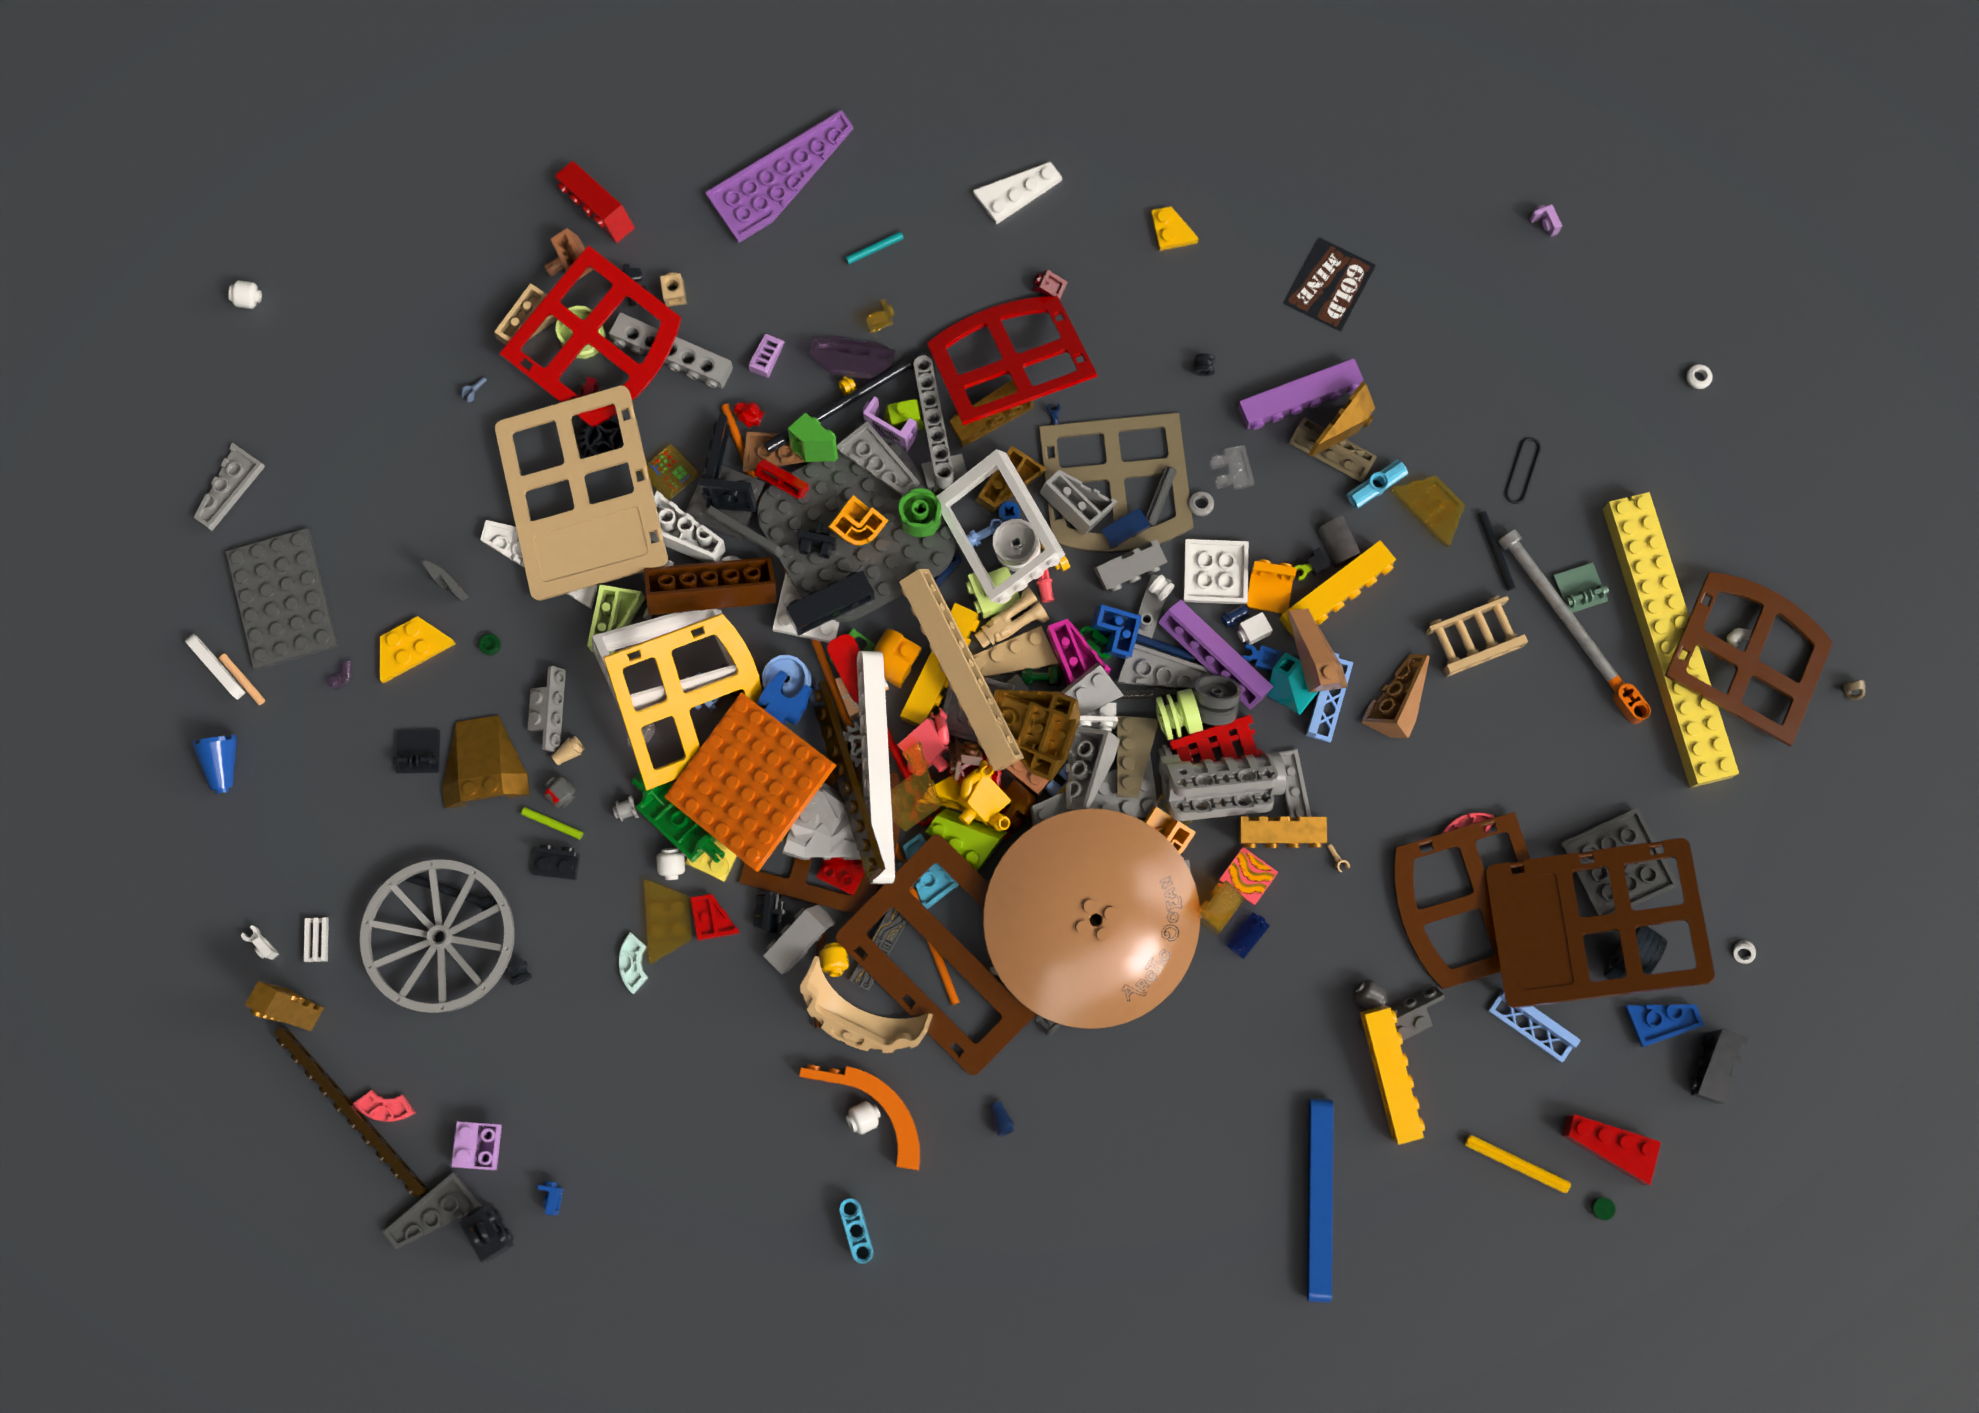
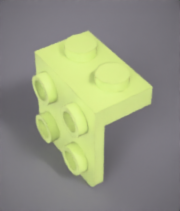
M1002 567L988 573L995 587L1011 576L1007 567ZM976 574L968 575L966 587L969 594L974 595L976 600L973 602L977 613H981L983 619L999 614L1020 599L1019 593L1016 592L1006 603L992 602Z

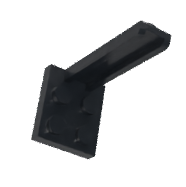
M719 414L718 422L714 423V439H711L709 444L710 455L705 460L706 472L702 474L699 484L700 488L703 489V499H706L707 502L706 508L712 506L716 509L756 513L757 503L750 482L743 480L728 481L719 478L730 432L727 416Z

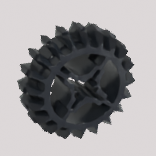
M617 414L594 427L585 422L584 424L587 429L583 428L580 430L583 435L579 436V441L582 442L579 447L581 450H584L582 452L584 457L601 454L598 451L619 449L624 445L622 440L621 445L616 448V443L622 436ZM604 427H615L610 430L604 429ZM598 431V437L591 444L594 434ZM603 434L606 436V438H609L612 446H610L608 442H605Z

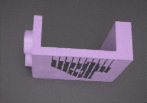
M875 396L871 402L868 401L863 407L864 422L868 421L881 437L892 440L908 452L918 437L917 422L909 418L901 431L878 418L880 409L878 398Z

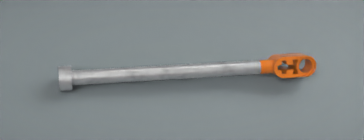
M1516 529L1509 532L1498 541L1504 550L1509 549L1614 690L1613 701L1626 719L1633 724H1639L1644 721L1651 713L1648 703L1634 685L1623 682L1521 545L1519 540L1522 537ZM1627 693L1628 696L1624 698L1622 694ZM1634 708L1641 710L1642 717H1638L1634 713Z

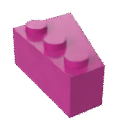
M1068 619L1048 625L1046 634L1067 686L1097 662L1109 675L1111 671L1109 666L1105 665L1097 652L1088 645L1085 638Z

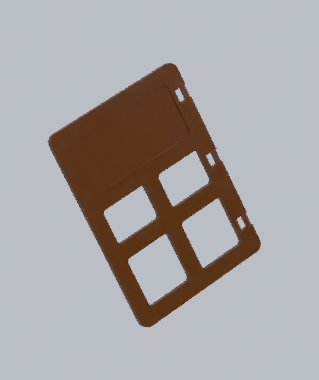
M1684 838L1528 859L1512 863L1493 864L1486 870L1505 1001L1511 1008L1705 985L1713 982L1715 978L1689 842ZM1663 847L1664 853L1651 855L1650 848ZM1593 857L1594 863L1581 865L1580 858ZM1674 858L1677 862L1684 902L1680 905L1633 910L1631 908L1624 866L1631 863ZM1524 866L1525 873L1512 874L1511 868ZM1605 867L1609 872L1615 912L1613 914L1583 918L1579 915L1572 875L1575 871ZM1686 921L1689 925L1696 967L1688 970L1644 974L1636 928ZM1617 930L1620 934L1627 975L1624 978L1592 981L1589 976L1583 936L1589 933Z

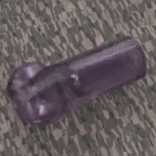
M341 662V673L336 677H330L328 680V685L331 688L341 689L350 682L352 662Z

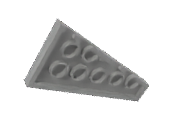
M1151 755L1148 759L1138 798L1116 797L1115 769L1107 773L1089 809L1112 810L1128 814L1139 820L1146 819L1153 806L1158 807ZM1066 791L1030 807L1033 826L1049 817L1069 811L1066 809Z

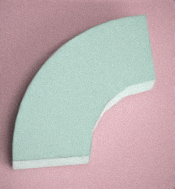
M630 932L620 949L619 971L624 984L634 994L648 979L642 967V956L647 946Z

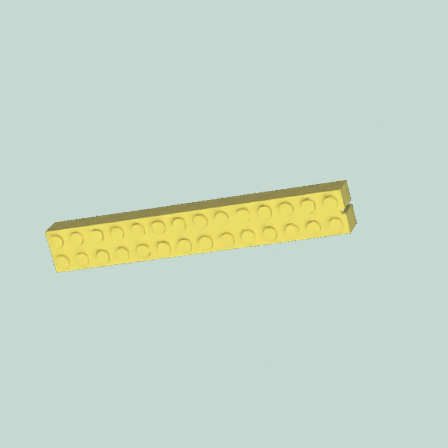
M1650 492L1631 496L1629 499L1626 497L1610 501L1603 508V513L1689 786L1693 788L1732 778L1738 775L1739 771L1718 706L1664 676L1688 621L1689 614ZM1696 646L1686 670L1692 676L1711 686L1699 646ZM1682 649L1679 659L1684 661L1687 652Z

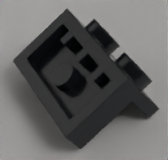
M541 844L540 848L534 847L535 860L532 875L577 880L580 854L574 852V848L562 847V850L553 849L554 846Z

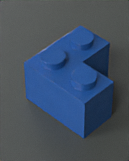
M1099 605L1095 607L1090 628L1110 633L1105 654L1128 659L1133 654L1142 616Z

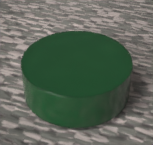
M485 634L479 640V649L485 655L493 656L501 649V642L494 634Z
M1600 1197L1593 1202L1592 1213L1597 1219L1610 1220L1616 1213V1206L1611 1199Z

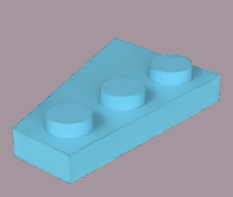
M920 833L903 845L907 860L927 842ZM938 863L933 864L915 883L921 902L927 909L959 886Z

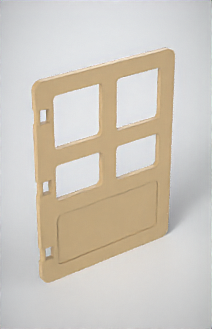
M625 386L613 387L503 419L495 425L530 594L538 601L644 572V568L662 567L668 561L644 450L633 409V402L630 391ZM614 404L624 442L623 447L580 459L571 420L572 417ZM628 409L630 419L624 421L622 411ZM555 421L564 463L560 466L521 476L513 434ZM628 463L634 491L627 495L590 504L585 475ZM642 470L644 480L638 482L636 471ZM569 480L574 509L531 521L525 496L526 492ZM656 531L658 542L652 543L650 533Z

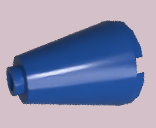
M231 735L230 740L229 736L200 739V744H198V740H192L193 748L210 790H215V794L229 792V788L233 787L237 735Z

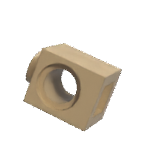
M671 272L665 276H660L663 299L666 306L687 304L681 273ZM671 286H678L674 291L669 290Z

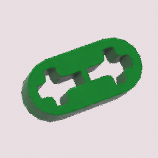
M1091 626L1083 627L1080 630V634L1084 637L1083 633H1092V639L1095 640V643L1090 639L1086 642L1097 652L1101 660L1111 658L1112 656L1105 654V652L1103 654L1100 653L1101 648L1097 645L1100 644L1102 647H1105L1109 639L1096 629L1090 628Z

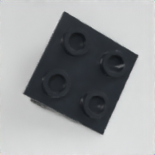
M397 731L396 757H393L396 773H439L440 731Z

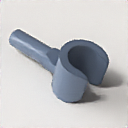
M481 378L472 386H464L462 398L468 395L467 402H472L475 391L487 381L486 378Z

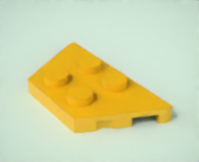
M418 616L380 636L381 682L386 683L456 644L455 641Z

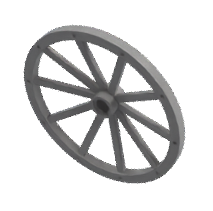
M442 859L419 862L400 870L390 877L377 890L369 902L360 930L362 960L372 982L393 1002L408 1009L425 1013H444L458 1010L482 998L502 977L513 951L515 939L514 919L503 892L494 881L481 871L470 865L453 860ZM446 869L468 874L469 877L443 924L436 870ZM425 871H429L435 925L398 887L401 882L409 877ZM475 879H477L490 891L498 904L450 928ZM393 891L428 928V931L374 921L384 899ZM501 911L504 924L503 945L453 936ZM372 927L427 938L422 942L374 961L371 948ZM439 932H444L443 941L437 943L436 935ZM452 943L501 951L496 966L484 982L452 946ZM430 946L399 993L386 983L377 969ZM445 949L478 986L466 996L450 1002H446ZM437 950L439 1003H420L406 998Z

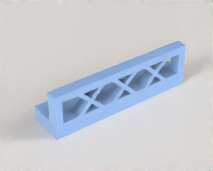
M1338 658L1341 665L1347 666L1345 678L1348 684L1353 662ZM1341 688L1340 694L1334 697L1331 696L1329 690L1318 691L1306 736L1331 743L1346 688ZM1331 702L1335 712L1326 717L1323 710L1325 705ZM1326 722L1330 729L1328 737L1317 734L1319 725Z
M1504 989L1488 1010L1492 1015L1560 1063L1564 1062L1572 1048H1576L1581 1041L1533 1006L1514 1009L1509 1007L1510 1014L1502 1015L1495 1009L1501 1000L1506 1003ZM1524 1015L1528 1020L1529 1027L1520 1028L1516 1024L1515 1016ZM1533 1029H1544L1547 1040H1537ZM1553 1041H1561L1567 1046L1561 1056L1554 1052Z

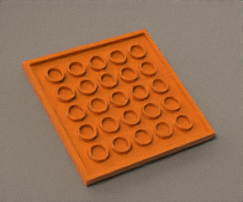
M740 693L668 791L665 798L752 869L759 872L836 767V764L745 694Z

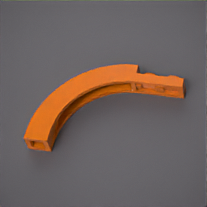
M807 1065V1069L801 1068L800 1077L852 1086L868 1093L878 1101L889 1115L897 1135L898 1158L896 1167L919 1170L920 1143L914 1120L904 1102L888 1085L867 1072L847 1066L845 1075H841L842 1070L829 1068L828 1072L820 1071V1067L814 1065Z

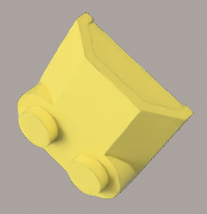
M717 840L714 843L725 852L723 859L717 855L721 860L720 862L715 863L705 852L694 863L687 858L686 865L725 882L737 856Z

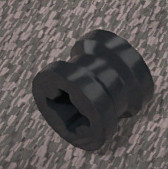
M1202 353L1195 356L1197 365L1194 368V373L1196 375L1211 376L1215 373V368L1213 367L1215 362L1214 355Z
M522 961L506 968V972L511 976L510 982L512 986L522 984L533 978L527 970V961Z

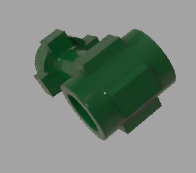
M1048 667V672H1032V668H1028L1022 671V681L1027 683V685H1032V681H1048V685L1058 686L1061 685L1062 671H1060V667Z

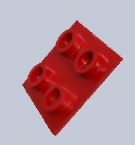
M831 857L830 860H824L816 878L854 896L865 874V870L863 869L862 860H843L842 857Z

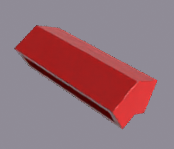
M763 459L757 464L754 475L797 499H803L808 492V483ZM765 470V471L769 472L770 474H772V475L778 477L779 479L777 480V479L771 477L770 475L764 473L763 471ZM784 481L799 489V492L784 484Z

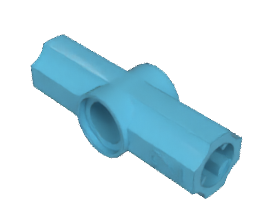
M1397 459L1380 472L1374 473L1368 480L1347 493L1346 496L1350 504L1358 509L1374 497L1380 496L1386 489L1408 475L1406 466ZM1373 481L1380 482L1382 487H1375Z

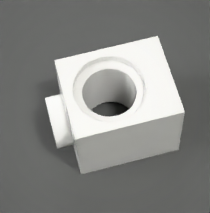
M1261 612L1241 622L1237 633L1242 642L1252 645L1270 636L1273 630L1265 615Z

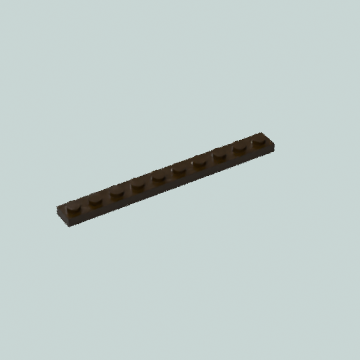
M819 681L812 689L810 700L812 701L816 719L821 729V735L827 748V754L830 760L836 764L833 773L845 805V811L848 815L857 850L863 863V869L867 879L874 880L886 869L827 682Z
M279 1027L274 1032L278 1037L276 1039L277 1043L284 1049L288 1048L292 1053L290 1056L292 1060L298 1065L302 1064L306 1069L304 1072L311 1081L316 1080L320 1085V1092L327 1098L330 1096L335 1102L333 1104L334 1108L341 1114L344 1112L349 1118L347 1120L348 1124L354 1130L358 1129L363 1134L362 1140L368 1146H373L378 1151L376 1155L382 1162L385 1163L387 1161L392 1167L390 1169L391 1173L397 1179L401 1178L406 1183L405 1189L412 1196H423L429 1190L427 1186L363 1113L354 1106L348 1096L288 1028Z

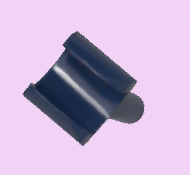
M1057 403V410L1053 411L1050 409L1049 404L1048 415L1052 417L1053 425H1058L1060 405Z

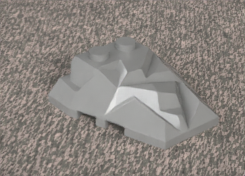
M825 782L822 784L790 828L782 851L783 854L802 860H810L811 857H823V860H830L831 857H842L843 860H861L840 792Z

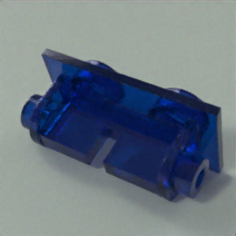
M1253 912L1226 946L1244 959L1270 925L1265 922L1266 919L1264 917L1258 916Z

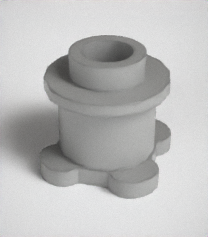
M632 795L628 796L629 800L615 801L616 806H613L615 818H620L621 822L631 816L639 818Z

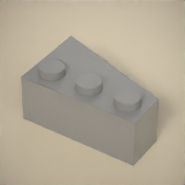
M1058 470L1045 482L1039 493L1085 536L1113 509L1117 500L1103 496L1095 488L1092 490L1083 485V482Z

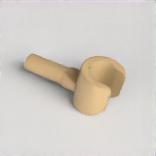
M1333 845L1327 846L1336 862L1335 870L1342 873L1339 867L1342 862L1349 869V862L1340 858Z

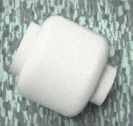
M238 280L234 285H230L229 300L233 302L234 306L253 309L257 302H261L262 292L258 290L255 283Z
M677 848L661 849V853L657 854V872L659 875L665 876V880L678 879V875L685 872V857Z
M864 1101L849 1109L846 1120L852 1132L864 1134L878 1126V1118L881 1115L876 1105L872 1106L869 1102Z

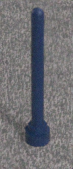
M1099 630V632H1100L1102 635H1105V636H1107V634L1110 635V633H1107V632H1104V631H1100V630ZM1137 634L1136 642L1190 661L1197 660L1187 650Z

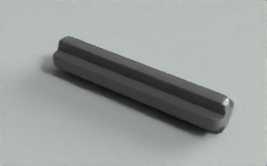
M1165 467L1146 514V519L1152 526H1155L1176 475L1177 471L1173 467Z

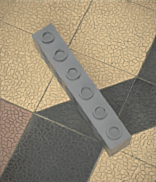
M620 312L609 334L616 346L621 348L625 346L630 348L636 355L647 356L651 347H648V344L654 342L659 329ZM632 334H638L637 338L629 339ZM676 337L671 349L675 350L674 354L668 355L664 362L671 370L687 373L686 375L693 380H703L711 388L718 387L723 389L733 370L730 360ZM687 358L694 359L691 363H684ZM706 366L712 367L710 371H702Z

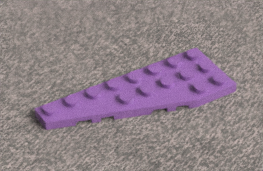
M842 110L705 192L707 198L738 243L771 224L853 130V125Z

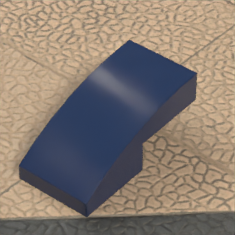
M1139 508L1104 528L1102 532L1112 548H1116L1129 538L1137 536L1151 525Z

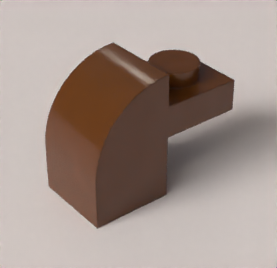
M1015 779L1004 792L1011 800L1009 802L1011 806L1004 815L1010 820L1008 830L1013 834L1022 826L1026 818L1032 821L1030 807L1038 804L1034 794Z

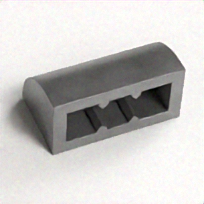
M1343 515L1327 522L1317 530L1334 568L1359 556L1360 550Z

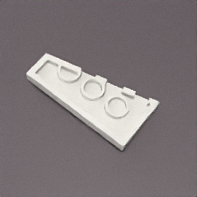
M1049 162L973 190V195L993 221L998 224L1061 182L1062 176Z

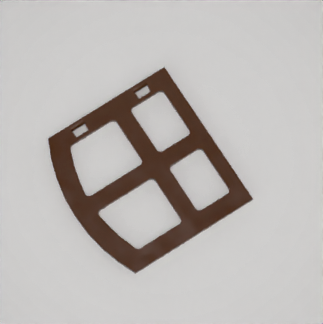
M1709 572L1664 676L1790 747L1794 743L1833 642L1812 618L1780 594L1744 578ZM1718 592L1738 596L1758 603L1761 606L1744 652L1704 629ZM1705 595L1710 597L1707 606L1702 604ZM1776 615H1779L1793 626L1812 646L1798 683L1759 660ZM1696 646L1703 648L1735 667L1736 671L1726 694L1687 672V666ZM1682 649L1687 652L1684 661L1679 659ZM1751 677L1790 698V704L1781 725L1742 703V698Z
M853 763L857 780L863 782L862 764L857 769L855 763ZM833 771L825 780V783L832 788L836 779ZM890 772L893 845L895 853L900 832L902 802L899 775ZM813 857L810 860L795 858L791 875L787 879L757 872L744 863L739 880L740 884L772 891L851 914H856L881 886V884H870L866 873L854 896L808 885L806 880Z
M1515 812L1395 848L1394 888L1401 922L1417 958L1441 989L1501 972L1487 877L1476 847V841L1505 832L1508 835L1516 861L1531 859ZM1495 824L1496 831L1485 834L1482 827ZM1431 843L1433 850L1422 853L1419 846ZM1457 847L1473 890L1472 894L1425 909H1418L1414 892V860ZM1524 866L1519 867L1520 873H1525ZM1478 909L1493 950V956L1450 969L1432 945L1424 930V926L1431 922Z

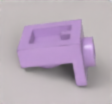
M1553 205L1537 207L1530 217L1531 223L1542 219V226L1545 231H1548L1550 237L1558 234L1562 224Z

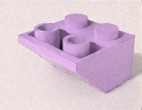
M457 1122L451 1167L497 1170L502 1125Z

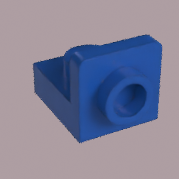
M544 1181V1185H537L538 1190L549 1191V1195L545 1196L543 1208L546 1209L545 1214L559 1215L564 1188L557 1187L558 1183Z

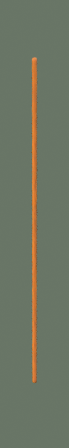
M724 404L721 406L723 414L727 416V424L730 426L731 435L743 463L745 445L729 404ZM755 471L746 472L748 476L757 479V476L754 475ZM811 639L847 733L848 725L851 728L854 727L820 641ZM897 842L894 857L895 860L901 859L903 862L905 859ZM916 888L911 889L910 892L921 902ZM927 941L951 1005L960 1003L942 955Z

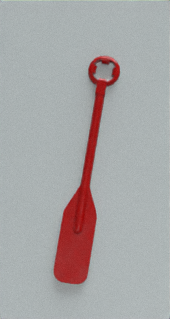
M844 634L831 640L827 645V651L851 699L859 705L857 655L860 649L851 635ZM887 727L888 748L914 799V803L911 806L912 818L922 826H929L940 813V807L938 804L932 803L930 806L933 811H936L935 817L927 818L926 822L919 820L921 816L918 812H915L917 805L925 803V800H922L923 794L920 788H918L911 772L908 771L907 764Z

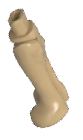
M1027 587L1022 591L1021 598L991 618L985 626H981L982 630L974 635L981 646L985 648L989 644L994 645L995 642L1010 637L1034 620L1044 623L1050 619L1032 590ZM1029 606H1033L1031 609H1029L1027 612H1025L1017 619L1011 620V618L1015 616L1017 613L1028 608Z

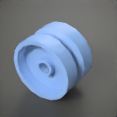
M779 655L771 659L765 666L762 674V683L765 688L780 670L786 672L787 678L790 676V681L784 682L783 692L788 698L797 696L805 684L810 687L812 686V675L808 667L797 657L791 655Z

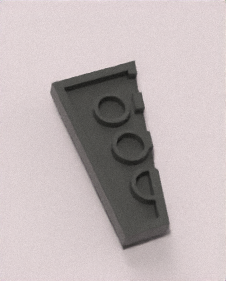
M453 1172L385 1229L383 1233L395 1249H400L481 1208L482 1205L458 1175Z

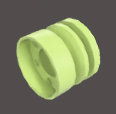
M1191 688L1177 692L1178 702H1173L1170 694L1166 695L1167 705H1164L1161 697L1155 698L1157 719L1167 741L1173 739L1172 729H1175L1177 737H1181L1182 726H1185L1188 734L1203 731L1200 713Z

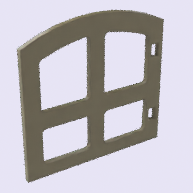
M1179 413L1039 426L1043 465L1047 468L1044 472L1045 482L1058 470L1083 483L1108 481L1111 499L1117 500L1112 509L1114 522L1128 514L1124 486L1125 479L1162 475L1166 466L1173 467L1177 471L1172 482L1176 516L1159 525L1147 528L1116 548H1112L1104 534L1088 532L1083 536L1078 530L1068 528L1066 526V518L1063 515L1062 519L1055 520L1054 509L1056 508L1048 502L1051 531L1060 545L1093 552L1132 551L1156 539L1159 544L1164 543L1193 529L1192 512L1188 505L1190 495ZM1163 428L1165 430L1168 450L1167 458L1123 462L1121 460L1118 436L1120 432ZM1095 434L1103 435L1107 461L1105 464L1071 468L1060 467L1057 448L1058 438ZM1047 448H1054L1055 458L1048 459Z

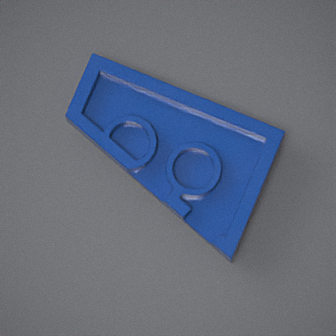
M1696 1004L1624 1006L1641 1047L1704 1026Z

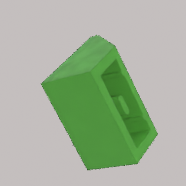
M804 413L788 428L791 450L805 462H826L838 459L835 434L831 430L823 428L817 418H811L807 413Z

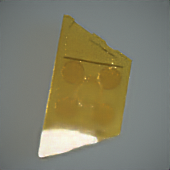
M1436 475L1422 481H1413L1407 485H1398L1391 490L1447 548L1451 545L1465 504Z
M644 880L649 964H654L657 960L674 952L680 946H684L692 941L690 897L649 880Z

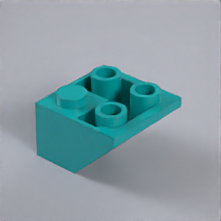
M1285 652L1272 670L1270 684L1273 688L1268 692L1267 696L1300 715L1318 692H1308L1301 661Z

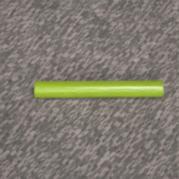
M524 807L521 815L580 840L583 836L582 831Z

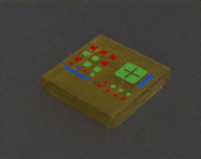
M669 444L647 464L651 484L669 501L699 475L698 471L672 444Z

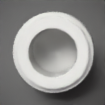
M1739 941L1735 944L1733 957L1736 961L1747 964L1755 959L1756 949L1751 942ZM1740 949H1748L1750 955L1742 958L1738 955V951Z

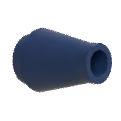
M1002 1102L990 1105L994 1132H997L998 1137L1015 1131L1013 1127L1015 1124Z

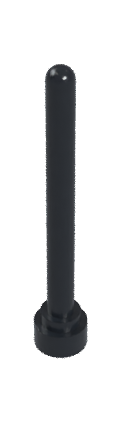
M414 875L404 880L431 889L430 880ZM438 883L440 893L455 898L459 896L461 890ZM468 893L464 900L479 905L482 911L497 904L495 898L491 895L480 897Z

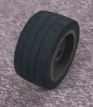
M1642 926L1637 927L1635 931L1642 970L1644 974L1649 975L1663 956L1668 941L1650 927ZM1621 942L1613 952L1604 970V976L1609 980L1624 978L1627 975Z

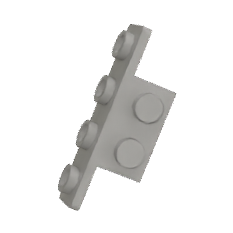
M549 666L547 687L531 688L528 730L533 732L543 731L542 749L555 753L561 743L566 671L555 666Z

